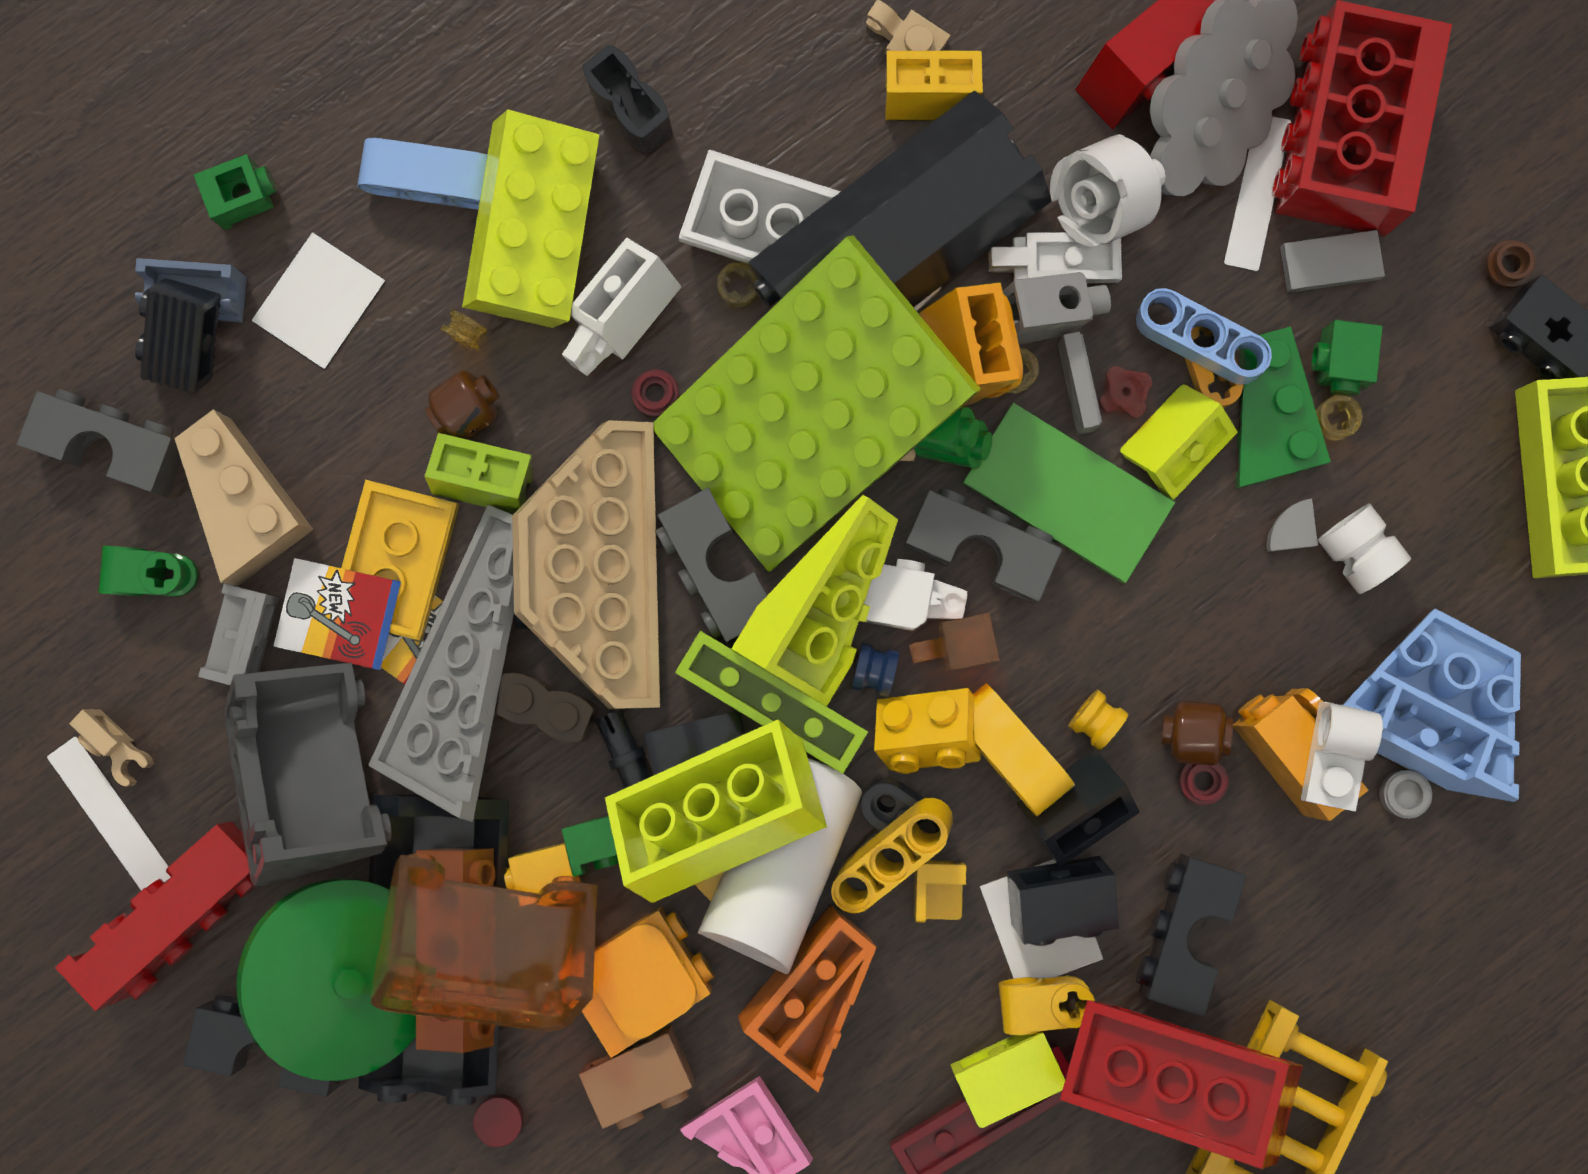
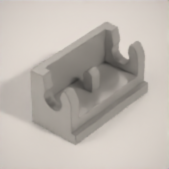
M223 584L221 593H224L225 596L205 667L200 668L198 677L231 685L233 675L260 672L280 597Z

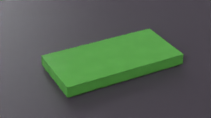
M1012 403L992 435V446L988 458L981 461L979 468H972L962 484L1028 526L1052 535L1054 542L1122 584L1127 582L1176 503L1015 403Z

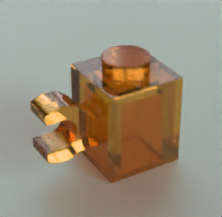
M990 613L942 622L938 625L940 638L909 645L913 664L944 657L947 671L999 661Z

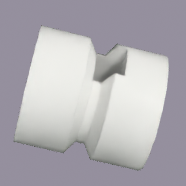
M1371 504L1356 510L1318 539L1334 562L1343 561L1345 563L1343 574L1358 594H1362L1379 585L1411 560L1410 555L1395 536L1386 537L1383 534L1386 524Z

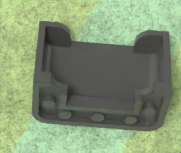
M352 663L233 675L225 703V727L248 869L254 887L276 884L381 854L387 843L391 841V824L388 814H380L378 807L369 803L354 724L358 708L365 705V691L362 680L355 679Z

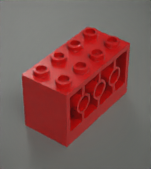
M1340 0L1335 2L1326 16L1320 15L1318 17L1313 33H1306L1300 50L1299 61L1306 63L1303 78H1297L1291 94L1290 106L1296 107L1293 124H1287L1281 142V151L1287 152L1284 169H1278L1272 186V197L1278 198L1275 214L1360 232L1378 230V235L1385 237L1415 212L1452 24Z
M1087 1000L1060 1100L1264 1169L1278 1164L1303 1065L1116 1005Z

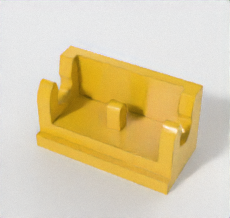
M887 51L885 120H936L974 90L982 96V51Z

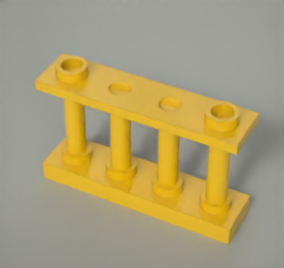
M1269 1000L1247 1048L1279 1058L1282 1051L1288 1052L1291 1049L1350 1079L1338 1106L1299 1086L1297 1087L1293 1106L1328 1123V1126L1316 1150L1285 1135L1280 1153L1306 1167L1305 1174H1335L1371 1097H1376L1385 1085L1387 1078L1385 1068L1388 1061L1365 1048L1358 1062L1299 1032V1027L1296 1025L1299 1018L1297 1014ZM1198 1147L1185 1174L1253 1173L1234 1164V1159Z

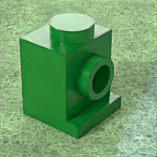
M247 154L194 174L210 219L224 230L232 228L233 223L274 208L270 195L276 193L277 188L272 175L266 166L258 167ZM250 188V193L238 197L242 189Z
M609 815L561 829L573 877L588 871L587 863L593 862L595 870L619 864Z

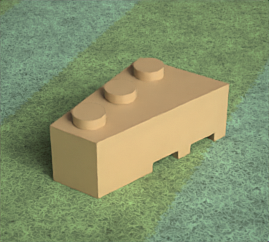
M213 409L174 438L220 583L234 586L241 585L314 530L231 418Z

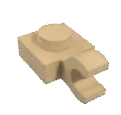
M876 0L868 12V19L865 22V25L870 30L890 41L886 47L885 54H887V51H942L950 38V34L912 9L903 21L890 6L880 0Z
M82 709L69 723L80 733L77 739L86 750L95 756L111 757L113 778L122 786L129 787L137 783L127 770L130 761L135 760L143 768H151L154 764L151 756L145 751L137 749L133 745L134 740L101 709Z

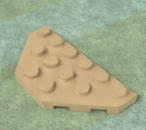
M608 420L602 423L512 515L514 614L608 709L660 707L653 422Z

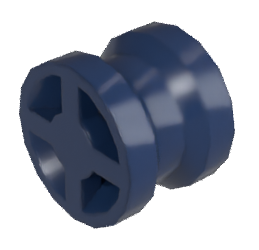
M862 643L851 689L861 691L867 687L875 689L880 696L889 697L900 651L890 649L885 653L875 651L872 645Z

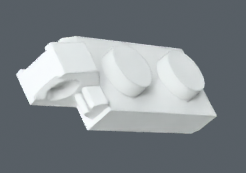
M1067 232L1026 233L1025 237L1013 238V247H991V251L988 253V271L993 273H1013L1014 280L1081 272L1085 275L1087 283H1119L1122 280L1121 238L1107 244L1085 246L1075 241Z

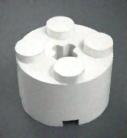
M1119 134L1075 151L1061 159L1056 164L1051 176L1050 195L1052 202L1056 200L1059 202L1063 215L1057 218L1067 234L1082 245L1097 246L1115 241L1152 222L1160 207L1161 186L1165 182L1166 175L1162 164L1158 160L1151 159L1149 154L1138 143Z

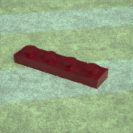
M1054 1043L1050 1045V1048L1066 1079L1069 1064L1058 1045ZM1062 1091L984 1128H980L977 1125L964 1097L890 1141V1147L906 1174H942L1062 1102L1060 1100Z

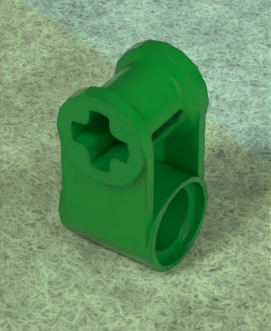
M102 546L98 593L142 597L144 594L177 597L185 596L192 592L197 585L199 579L198 568L195 562L188 556L147 551V549ZM166 570H174L173 579H165Z

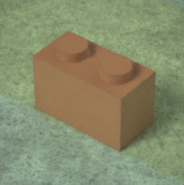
M672 1025L638 1040L612 1058L608 1054L584 1065L578 1074L602 1129L616 1124L618 1129L626 1128L645 1117L643 1110L660 1103L662 1109H666L682 1102L689 1097L687 1090L693 1087L695 1081L694 1074Z

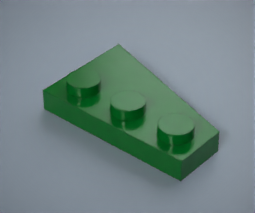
M1291 326L1259 335L1268 342L1271 348L1272 359L1269 367L1255 381L1243 384V390L1239 397L1241 399L1240 429H1238L1237 433L1239 460L1235 490L1331 463ZM1241 349L1240 368L1247 371L1256 369L1257 358L1254 353L1247 349Z

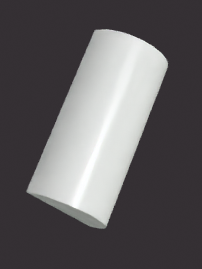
M708 150L679 235V241L749 264L748 262L827 203L840 191Z
M809 758L808 761L827 827L723 872L698 931V934L784 974H788L791 970L862 796L860 787L849 777Z

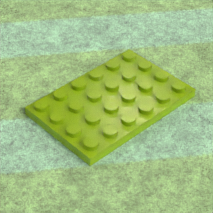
M852 235L847 236L664 411L653 422V431L700 489L709 488L727 522L766 570L770 572L799 549L981 389L856 237Z

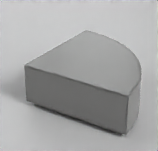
M1312 499L1295 503L1278 516L1268 533L1267 552L1318 546Z

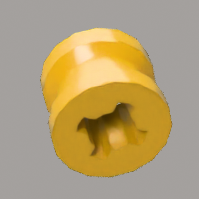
M1096 690L1079 708L1068 727L1075 733L1083 732L1090 738V744L1100 751L1116 735L1129 713L1122 708H1113L1106 702V695Z

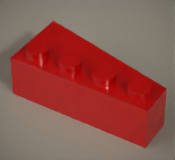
M232 821L216 824L166 869V873L171 877L167 882L158 879L130 900V907L134 910L131 914L123 913L109 924L104 923L90 936V939L96 945L88 952L74 957L68 955L55 967L94 1011L129 997L136 1001L145 995L158 982L154 974L165 963L173 966L194 947L189 941L201 929L208 932L218 925L229 913L225 906L237 894L242 899L256 888L252 885L243 833Z

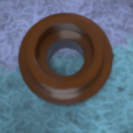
M1502 241L1495 245L1486 257L1485 266L1487 274L1494 283L1501 287H1518L1528 281L1534 272V253L1529 246L1520 241ZM1503 258H1509L1514 262V272L1505 270L1502 264Z

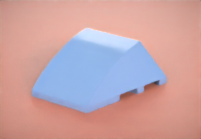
M1433 609L1346 700L1343 706L1372 711L1382 716V738L1377 753L1408 770L1420 773L1427 780L1446 790L1511 802L1519 800V784H1514V757L1519 755V742L1515 740V712L1520 710L1521 653L1437 609Z

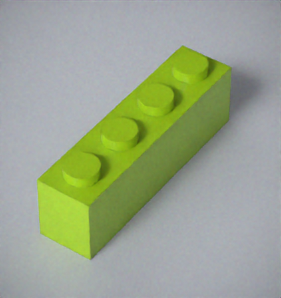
M702 631L698 633L675 671L676 674L762 726L777 719L780 720L803 740L807 753L844 774L868 731Z

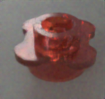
M1121 366L1111 367L1106 373L1108 385L1106 393L1100 398L1101 407L1107 412L1114 410L1127 412L1132 418L1142 416L1147 409L1144 400L1148 389L1152 386L1150 375L1146 372L1124 371ZM1123 388H1128L1130 390L1129 396H1124L1122 394Z

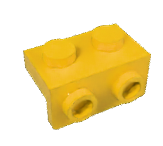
M969 688L877 699L874 751L889 770L903 774L914 773L919 768L941 766L943 768L955 769L963 767L965 763L979 762L981 760V750L973 740L974 695Z

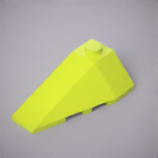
M862 495L756 607L731 649L827 707L853 663L857 650L851 646L859 621L866 622L870 606L864 603L871 581L881 575L898 519L870 498Z

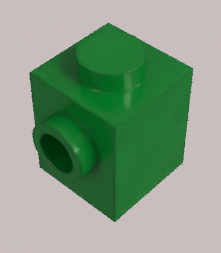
M1334 320L1324 327L1321 332V341L1316 342L1311 358V368L1317 371L1316 385L1330 386V393L1356 396L1360 394V390L1363 391L1377 382L1383 326Z

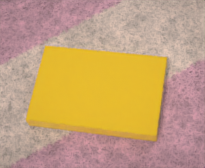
M365 479L341 568L400 581L401 584L389 633L423 641L460 505L455 502Z

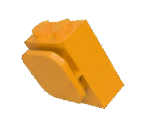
M1001 283L955 288L918 313L981 389L963 406L972 405L985 397H999L1021 384L1023 362L1011 305L1008 298L1003 294Z
M1308 688L1291 689L1284 696H1274L1273 694L1265 698L1261 694L1256 696L1239 709L1238 713L1242 718L1233 724V728L1303 816L1331 821L1345 809L1301 800L1319 702L1323 701ZM1362 781L1358 799L1369 791Z
M663 906L571 963L559 973L610 1058L686 1013L694 1004L710 995L713 989L709 980L713 979L715 975L710 965L700 952L693 956L683 940L689 936L686 927L675 911L667 914Z

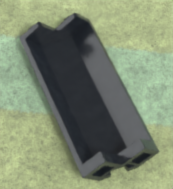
M974 90L751 259L748 263L757 279L752 286L765 305L771 307L792 290L847 236L854 235L908 302L915 307L1051 202L1043 170L1032 154L1024 158L1016 144L1008 137V133L1014 130L1004 113Z
M373 794L372 805L378 807L380 814L387 813L389 816L391 841L387 843L381 854L370 857L369 882L393 891L406 900L415 910L416 850L494 848V916L496 921L494 930V966L496 970L494 980V1016L496 1026L494 1046L465 1053L416 1050L415 1037L410 1045L392 1061L373 1072L359 1076L358 1089L377 1094V1101L384 1103L407 1101V1094L428 1091L445 1096L446 1103L450 1105H472L476 1103L477 1096L496 1094L506 885L504 875L507 863L509 799L478 797L473 822L454 816L418 794Z

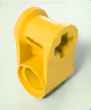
M1076 976L1023 977L999 982L1003 1031L1005 1034L1028 1035L1046 1030L1078 1028L1081 1025L1087 1000L1095 1001L1086 983ZM1075 991L1078 998L1082 1001L1076 1002L1075 1010L1067 1011L1064 1003L1059 1002L1067 1001V993Z

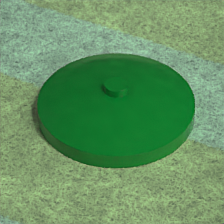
M335 878L314 882L289 893L265 913L251 932L240 957L236 986L239 1011L243 1023L256 1045L268 1057L288 1071L303 1077L324 1081H339L366 1075L381 1068L401 1054L416 1037V910L393 891L374 883L352 878Z

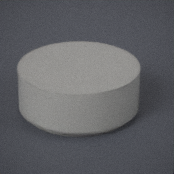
M1397 770L1391 772L1383 779L1379 788V798L1384 809L1390 814L1401 818H1416L1429 808L1432 801V789L1428 780L1420 773L1411 770Z

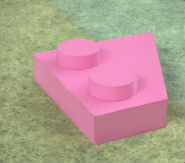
M760 1076L685 1122L680 1129L685 1137L690 1140L696 1137L718 1151L717 1157L733 1167L745 1169L749 1174H796L809 1166L813 1159Z

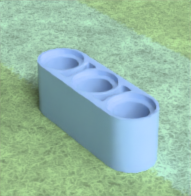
M367 138L364 141L357 187L362 191L379 196L478 210L487 154L382 138Z
M1162 288L1148 293L1138 309L1136 325L1140 333L1145 337L1232 383L1239 385L1249 384L1255 381L1270 365L1272 359L1271 348L1265 339L1173 290ZM1156 304L1164 305L1172 314V322L1166 325L1155 324L1148 316V308ZM1200 326L1208 328L1214 335V345L1206 348L1196 345L1191 338V329ZM1247 349L1254 353L1257 358L1256 369L1248 371L1241 369L1235 362V351Z

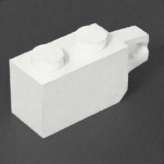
M626 238L572 303L571 317L579 326L562 355L571 366L584 375L588 376L611 353L623 360L681 289V285L657 255Z
M897 559L896 566L884 564L881 575L871 581L864 603L870 606L866 623L913 631L926 622V619L961 620L965 611L967 591L934 580V573L924 572V563Z

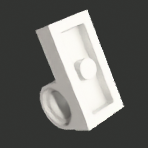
M1319 702L1301 795L1302 801L1356 812L1365 760L1371 761L1375 757L1382 738L1383 720L1379 713L1329 702Z

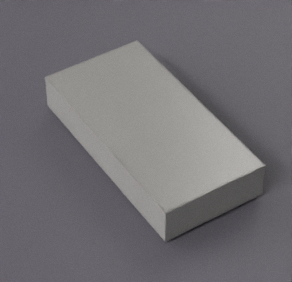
M1378 230L1284 243L1280 247L1287 293L1381 280L1385 276Z
M1080 331L1065 334L1057 346L1077 435L1094 432L1101 425L1102 419L1083 334H1080Z

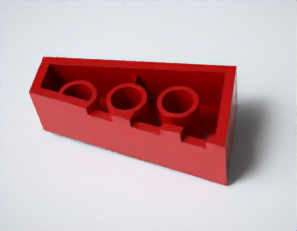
M1215 0L1156 1L1105 43L1075 91L1114 130L1146 100L1151 101L1156 87L1164 78L1174 75L1175 56L1179 46L1186 38L1200 35L1204 14Z

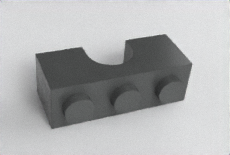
M58 388L54 397L39 391L36 392L16 445L80 467L87 448L94 441L107 438L113 452L107 477L164 497L168 496L181 462L175 439L171 438L174 429L150 420L145 421L143 428L127 423L130 416L129 413L104 404L101 405L99 412L83 407L86 398Z
M706 488L658 514L663 526L655 531L668 555L677 551L686 568L679 571L678 574L690 596L693 597L700 593L709 609L701 613V616L714 639L723 635L725 641L729 644L739 637L754 610L767 594L755 572L733 582L722 581L710 572L708 557L711 549L719 541L733 533L709 488Z
M940 488L938 494L929 490L904 547L947 566L951 562L960 543L970 539L982 540L994 549L998 559V567L990 585L1029 603L1035 604L1039 602L1062 551V548L1052 544L1054 537L1028 526L1026 532L1008 525L1011 518L994 509L984 507L982 513L965 506L967 500L965 497L951 490Z

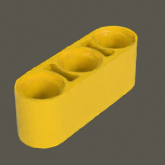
M985 683L973 693V740L985 759L1030 811L1038 817L1072 789L1075 784L1061 765L999 695Z
M924 798L918 801L847 858L841 865L831 888L832 899L836 906L848 913H861L867 910L939 853L946 845L953 824V814L949 806L936 798ZM921 819L933 820L939 826L940 831L933 834L926 833L920 829L917 821ZM887 848L897 850L904 860L901 862H891L883 856L881 850ZM851 877L858 878L865 883L867 889L855 890L849 886L846 879Z

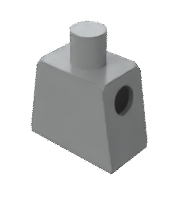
M1081 272L1014 280L1003 290V294L1008 298L1011 305L1019 345L1077 332L1093 320V315L1109 313L1111 309V297L1107 286L1087 287L1086 277Z

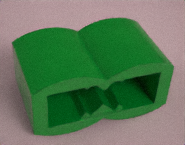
M962 406L921 441L914 450L917 456L923 459L976 469L980 467L981 461L986 460L990 454L992 434L988 432L984 421L975 419L973 411L968 407Z

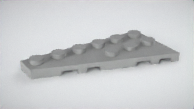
M490 505L486 507L368 764L371 768L454 816L473 822L514 615L512 514Z

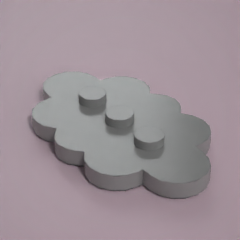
M1215 0L1204 14L1200 35L1188 37L1181 43L1175 56L1174 75L1164 78L1153 93L1150 105L1151 121L1156 132L1160 135L1150 157L1151 159L1158 160L1165 170L1166 178L1161 186L1162 194L1186 196L1194 192L1201 182L1218 186H1226L1234 182L1241 174L1245 165L1247 149L1261 145L1267 138L1271 129L1272 110L1282 106L1290 97L1294 88V62L1286 50L1295 35L1298 21L1297 8L1293 0Z

